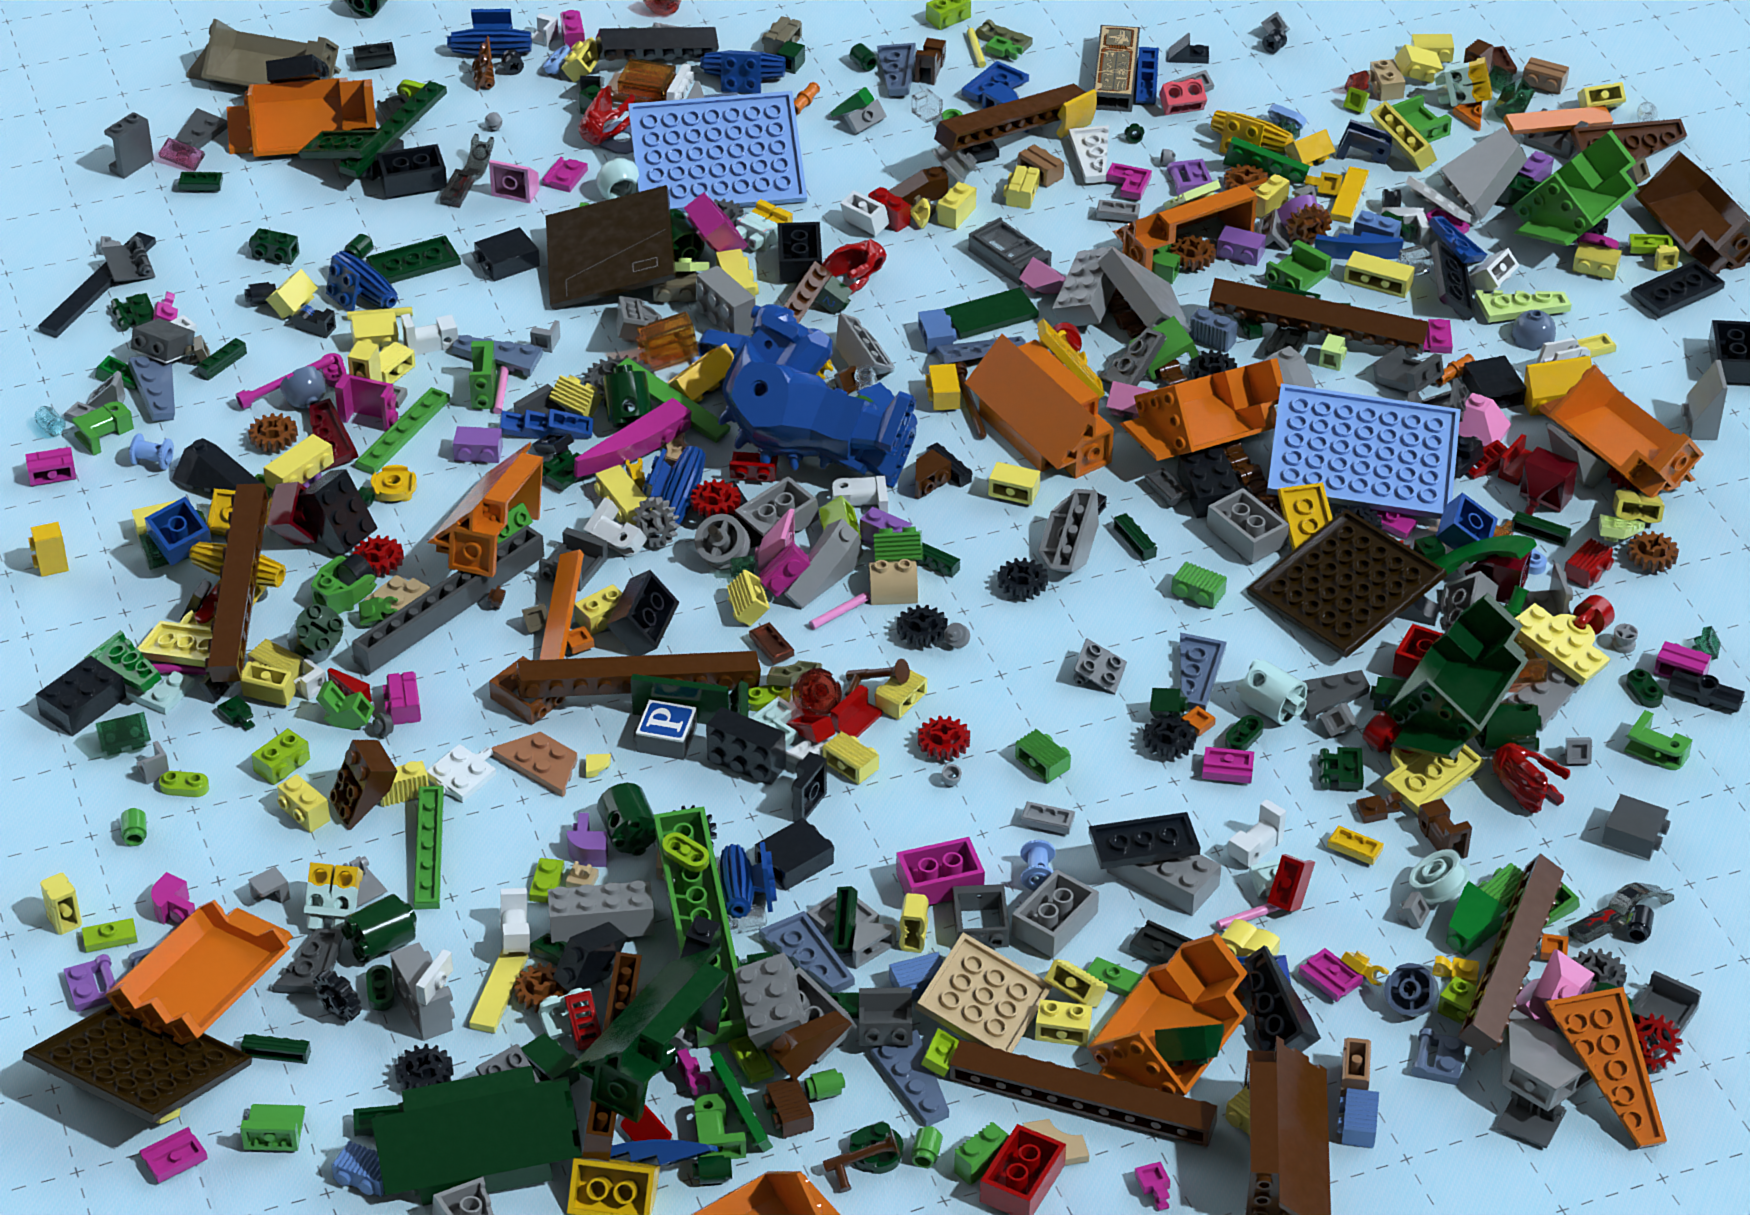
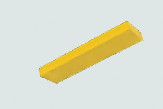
M1349 166L1331 210V220L1351 222L1368 179L1369 170Z

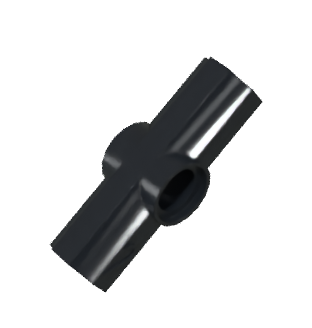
M1674 670L1668 686V690L1693 697L1698 705L1704 707L1716 704L1740 711L1745 696V691L1719 684V680L1716 677L1708 674L1696 677Z

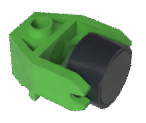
M353 554L348 558L337 556L319 569L311 584L313 604L332 608L337 614L353 611L354 605L371 594L377 586L374 582L376 577L371 565L358 554Z

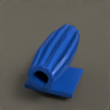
M471 9L473 28L451 32V36H447V47L451 48V51L454 53L479 56V47L481 43L485 42L487 36H489L491 56H502L505 51L511 49L518 51L519 54L532 51V34L530 31L513 29L511 9Z
M728 50L705 53L704 57H701L700 68L704 69L706 74L721 77L722 92L761 93V80L784 77L786 59L782 56L764 52Z
M339 251L332 256L326 294L347 311H355L357 295L382 309L395 306L398 294L383 275L364 260L345 251Z
M696 446L685 447L673 467L665 462L667 450L662 449L660 456L654 457L651 474L648 473L644 483L643 493L647 498L662 497L663 501H670V508H676L673 514L679 515V518L675 520V523L679 525L691 508L692 489H696V485L700 484L702 480L706 454L701 448L699 449Z
M760 842L762 862L754 866L751 865L745 849L738 844L725 846L724 850L722 849L717 869L726 912L734 919H741V917H746L750 913L755 891L766 893L768 912H773L772 902L777 901L771 851L766 852L765 842Z

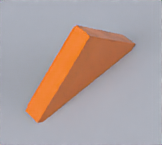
M1482 101L1460 104L1453 108L1452 114L1475 130L1480 131Z

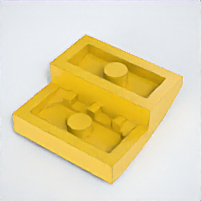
M1095 89L1062 105L1057 115L1062 121L1056 132L1060 139L1069 135V129L1084 128L1092 123L1097 105V92Z

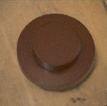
M499 585L496 589H491L487 602L491 603L490 608L493 609L494 607L501 608L506 595V590L501 589Z

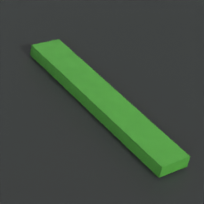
M626 358L617 365H632L633 371L647 372L650 399L659 405H662L671 398L676 399L692 411L691 427L713 442L717 443L730 432V425L727 423L719 425L718 417L630 358Z
M431 387L355 461V468L372 475L375 472L377 473L450 401V394Z
M444 786L418 787L414 910L440 909Z

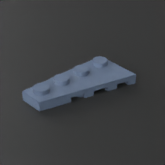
M916 43L877 46L889 96L901 97L909 95L917 51Z
M459 335L452 345L453 354L472 359V341H494L496 365H505L512 372L516 371V369L521 370L523 375L529 377L543 356V347H536L532 344H516L511 341H496L491 338H475L470 335Z
M1021 336L1008 338L1017 347L1026 343ZM997 339L936 346V355L944 364L981 358L986 355Z
M142 356L129 358L128 367L152 421L174 420L175 404L172 362L163 363L150 357Z
M1180 632L1181 690L1188 697V709L1192 710L1199 706L1206 711L1226 651V641Z
M805 911L759 929L760 938L779 953L784 952L790 962L800 967L829 993H837L855 985L854 976Z
M916 1029L912 1031L913 1045L878 1046L871 1049V1057L924 1126H931L948 1118L949 1108L935 1073L921 1065L926 1051Z

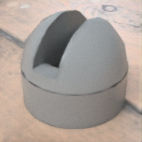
M492 112L485 117V123L491 130H498L502 126V118L497 112Z
M1162 149L1160 165L1167 166L1169 163L1175 162L1176 154L1170 149Z
M948 764L942 770L941 779L946 785L954 786L960 781L962 771L957 765Z

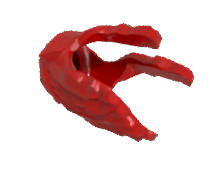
M609 85L602 88L587 108L579 123L578 131L582 139L590 144L599 145L606 139L625 130L630 125L629 116L612 131L602 133L603 126L607 121L618 119L625 111H628V104L634 103L635 95L630 94L623 104H620L617 109L612 110V88Z
M869 239L837 248L825 259L822 266L831 272L834 277L847 274V278L850 280L859 278L858 281L849 286L853 290L851 293L853 294L866 285L869 276L873 272L882 268L887 254L879 243Z
M1507 743L1495 751L1492 758L1494 773L1500 779V783L1510 791L1512 796L1526 810L1531 813L1541 811L1545 794L1555 800L1558 805L1564 802L1563 794L1553 784H1548L1545 772L1538 770L1525 756L1536 759L1543 767L1564 780H1567L1571 775L1569 769L1558 765L1556 761L1547 759L1540 753L1530 751L1515 743Z

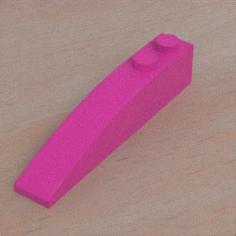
M671 398L576 457L574 475L581 477L625 464L626 459H629V461L635 460L669 443L675 437L691 428L692 411L676 399Z

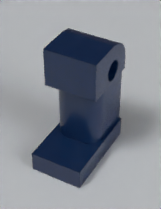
M1350 119L1338 144L1336 157L1344 160L1351 146L1371 153V160L1386 164L1391 153L1392 136L1384 130H1379Z

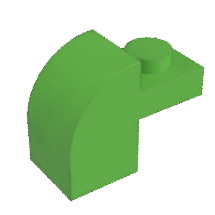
M1171 244L1153 250L1152 272L1173 284L1179 274L1180 255L1170 253Z
M332 680L323 683L316 697V700L327 711L323 719L338 728L352 730L367 725L375 709L361 692L345 696Z

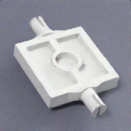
M459 744L427 770L428 779L436 786H444V794L453 796L463 803L496 776V768L485 761L493 755V751L487 746L480 753L475 754Z

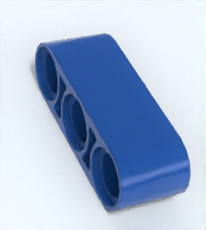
M708 329L703 332L696 350L700 356H703L710 350L726 343L734 354L742 337L751 338V336Z

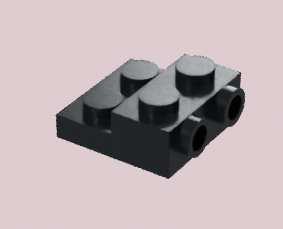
M1458 433L1454 478L1460 479L1484 457L1483 444L1479 438L1475 436L1463 437Z
M810 751L803 760L800 759L795 768L797 778L791 787L793 792L791 808L793 810V821L795 822L801 818L806 820L827 794V758Z

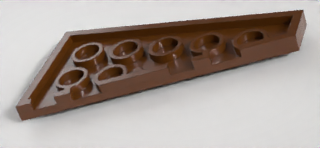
M1681 119L1573 128L1570 132L1579 154L1612 130L1634 160L1639 157L1647 158L1685 140L1688 136Z

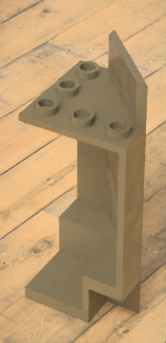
M213 19V23L209 27V42L188 70L186 78L249 88L250 84L270 83L267 81L266 61L313 54L328 65L329 76H327V79L334 78V74H339L342 70L335 66L339 46L324 37H318L317 42L308 40V43L240 32L218 19Z

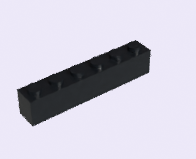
M716 27L599 28L596 36L599 60L607 61L615 59H625L627 61L634 59L671 60L674 58L689 60L704 57L705 53L717 52L719 49Z

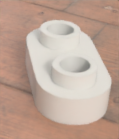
M1382 207V213L1387 210L1397 216L1424 212V208Z

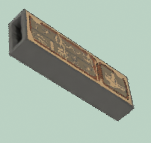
M1100 25L1093 89L1097 92L1096 110L1132 112L1140 27Z

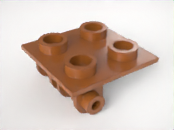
M487 36L484 43H481L478 59H474L472 64V71H474L473 82L476 84V91H479L480 86L490 89L495 85L489 36Z

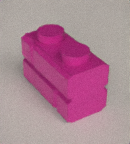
M567 10L561 12L564 45H568L571 49L578 41H585L580 11Z
M71 447L25 454L31 486L76 479Z
M791 542L759 573L761 583L778 597L785 591L784 588H788L811 565L809 557L794 542Z
M1665 641L1657 656L1654 674L1671 679L1673 671L1676 670L1700 677L1708 673L1711 655Z
M414 671L403 672L401 675L399 673L388 674L386 676L387 684L383 685L384 699H389V701H385L386 714L391 715L394 725L405 724L406 722H420L421 712L416 674Z

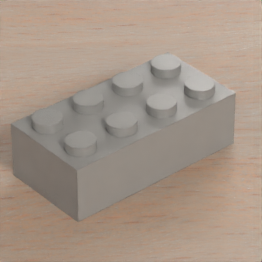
M1109 247L1077 252L1052 308L1059 323L1067 322L1074 326L1101 323L1116 286L1096 260Z
M1200 854L1108 868L1107 873L1193 916L1220 886L1221 864Z
M637 880L632 883L618 884L612 882L606 885L592 886L587 884L580 887L548 889L552 943L557 941L568 942L570 937L606 922L612 923L628 937L655 935L650 881Z

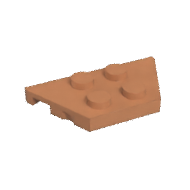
M542 732L491 748L493 751L492 757L559 796H565L567 783L571 780L572 770L578 761L577 752Z

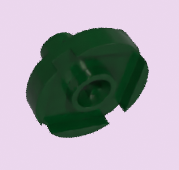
M878 1122L875 1125L865 1126L852 1133L850 1136L849 1153L884 1140L890 1134V1125L885 1122ZM892 1129L899 1147L900 1156L895 1152H883L853 1162V1164L862 1171H864V1168L873 1170V1174H883L892 1171L899 1165L900 1159L903 1156L904 1143L901 1136Z

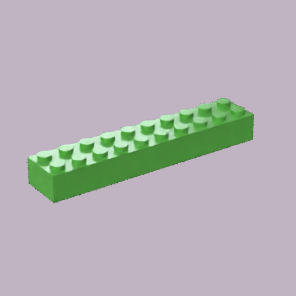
M703 806L654 814L655 835L679 955L681 956L686 934L696 915L713 920L721 925V942L719 944L721 945V950L709 963L729 973L718 1033L713 1035L695 1025L694 1030L698 1047L727 1043L730 1040L748 1035L735 973L738 964L705 808ZM678 832L704 846L709 852V865L707 868L700 872H692L666 857L662 848L664 837L670 833Z

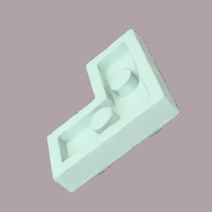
M173 671L160 685L155 684L153 688L144 693L130 687L126 691V698L166 715L195 686L193 678Z
M779 696L750 717L784 731L786 747L798 739V732L785 724L796 715V707Z

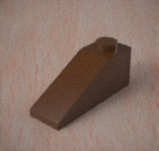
M942 166L931 167L919 171L888 190V192L901 197L903 201L910 205L913 204V199L917 195L921 196L920 200L922 198H928L930 201L940 200L948 192L949 178Z
M835 1010L785 1031L773 1042L766 1052L779 1068L795 1081L852 1023Z

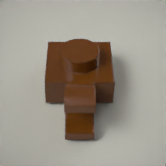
M1399 792L1391 793L1383 800L1380 795L1356 800V808L1363 823L1366 824L1388 819V813L1401 811L1402 808L1399 802H1402V798Z

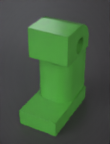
M121 402L107 403L96 410L72 419V423L80 430L74 433L75 437L93 456L101 453L100 437L113 431L121 435L134 429L131 411Z
M1644 710L1627 735V738L1631 740L1624 752L1648 760L1668 770L1680 769L1689 758L1693 739L1675 733L1670 738L1651 730L1654 713ZM1669 758H1672V759H1674L1675 761H1674V762H1671V761H1669L1668 759H1669Z
M724 1093L707 1094L697 1098L694 1105L698 1143L715 1145L718 1148L717 1152L700 1157L724 1155V1158L731 1157V1159L746 1158L745 1132L725 1134L724 1126H727Z

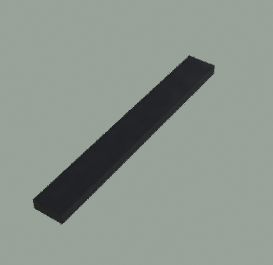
M137 232L134 235L142 240L146 252L156 244V238L141 232ZM130 239L124 245H129ZM107 261L38 325L40 332L58 337L115 283Z

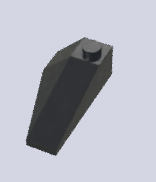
M204 438L194 441L193 444L184 449L172 477L173 482L187 489L194 490L196 487H202L205 492L210 493L214 488L236 491L237 484H263L219 446Z
M1263 945L1244 959L1245 970L1247 971V987L1251 991L1253 1005L1250 1006V1012L1254 1016L1255 1022L1253 1037L1258 1050L1275 1051L1276 1036L1284 1040L1286 1047L1289 1049L1296 1048L1300 1052H1303L1320 1040L1321 1037L1312 1017L1268 947Z

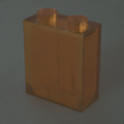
M629 59L618 79V94L626 97L633 94L635 99L641 101H666L667 90L677 75L676 66Z
M687 311L648 323L646 326L637 327L638 336L635 337L639 350L641 349L642 352L639 353V359L644 360V365L650 364V369H654V372L691 360L693 357H699L694 326Z

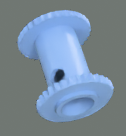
M137 433L133 437L129 449V458L132 464H138L140 459L156 461L162 470H166L169 467L174 454V445L171 439L167 438L162 444L145 441L141 433Z
M1031 840L1025 843L1020 851L1021 858L1028 864V868L1022 872L1020 879L1026 888L1036 891L1053 873V870L1048 867V863L1054 859L1056 852L1053 845L1045 840Z

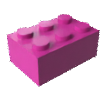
M705 192L684 207L688 213L686 216L687 220L693 227L695 226L699 237L715 253L735 249L743 251L749 246L729 217Z
M970 837L896 852V874L905 895L907 893L926 895L929 905L953 900V886L984 885L985 871Z

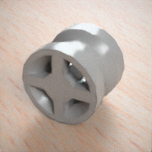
M1630 624L1617 625L1614 629V638L1612 640L1613 649L1624 654L1633 652L1636 647L1635 640L1638 636V630Z

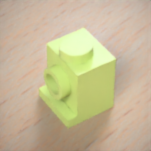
M1332 334L1327 335L1320 350L1319 366L1337 371L1341 370L1342 360L1345 359L1347 347H1344L1346 344L1344 337Z

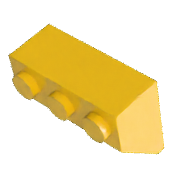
M726 343L716 347L668 381L667 384L697 403L704 398L702 394L705 391L712 392L720 386L719 381L725 378L726 372L733 361L734 354Z
M1590 356L1526 365L1524 406L1530 416L1543 414L1538 410L1542 404L1567 395L1568 390L1576 385L1582 378L1583 373L1591 368Z
M585 1157L573 1158L567 1214L651 1215L657 1195L660 1165L613 1159L605 1161Z

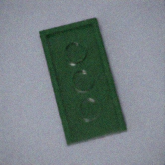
M383 130L321 131L298 153L301 159L363 158L386 135Z
M444 235L367 256L366 263L383 275L391 284L461 265V258L447 236Z
M1020 287L944 308L945 314L950 315L952 328H955L956 334L960 339L1039 317V311Z
M632 674L631 695L633 715L641 716V712L646 709L649 700L696 707L697 723L707 724L721 707L729 710L728 686Z

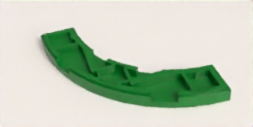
M1521 535L1490 537L1457 548L1433 562L1444 568L1448 575L1456 571L1463 563L1468 562L1471 564L1488 559V555L1496 554L1499 557L1522 559L1537 546V543L1533 538Z

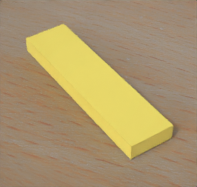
M501 950L469 1021L471 1029L490 1033L496 1032L514 991V986H516L515 979L520 977V971H523L528 954H524V952L503 954V950Z

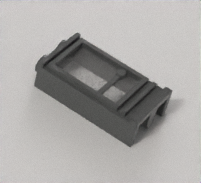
M1001 217L969 233L968 250L1019 286L1023 284V281L1019 278L1032 257L1051 267L1052 252L1044 250L1004 222Z

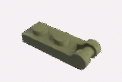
M987 19L975 31L978 38L988 42L994 36L1011 40L1013 45L1023 47V53L1033 44L1032 37L995 25L990 19Z

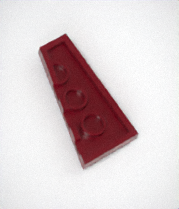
M328 398L310 405L311 434L330 443L333 449L334 463L321 472L358 458L357 450L331 399Z

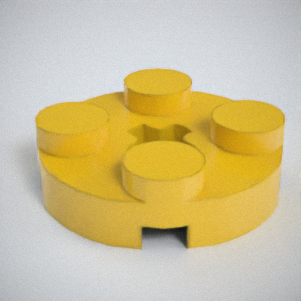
M403 465L382 467L381 472L378 474L375 472L371 477V488L373 493H375L376 500L380 502L409 501L417 488L416 474L408 471V467Z

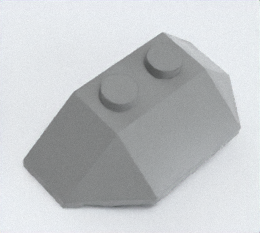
M619 296L616 321L618 338H622L621 340L625 342L641 341L664 331L662 316L651 307L644 305V301L638 298Z
M840 313L838 316L836 347L841 353L842 359L849 366H856L859 375L874 376L894 371L895 366L870 332L862 327L859 319Z
M1074 489L1070 496L1062 500L1050 512L1038 552L1051 571L1074 572L1087 564L1099 525L1098 494L1096 490Z

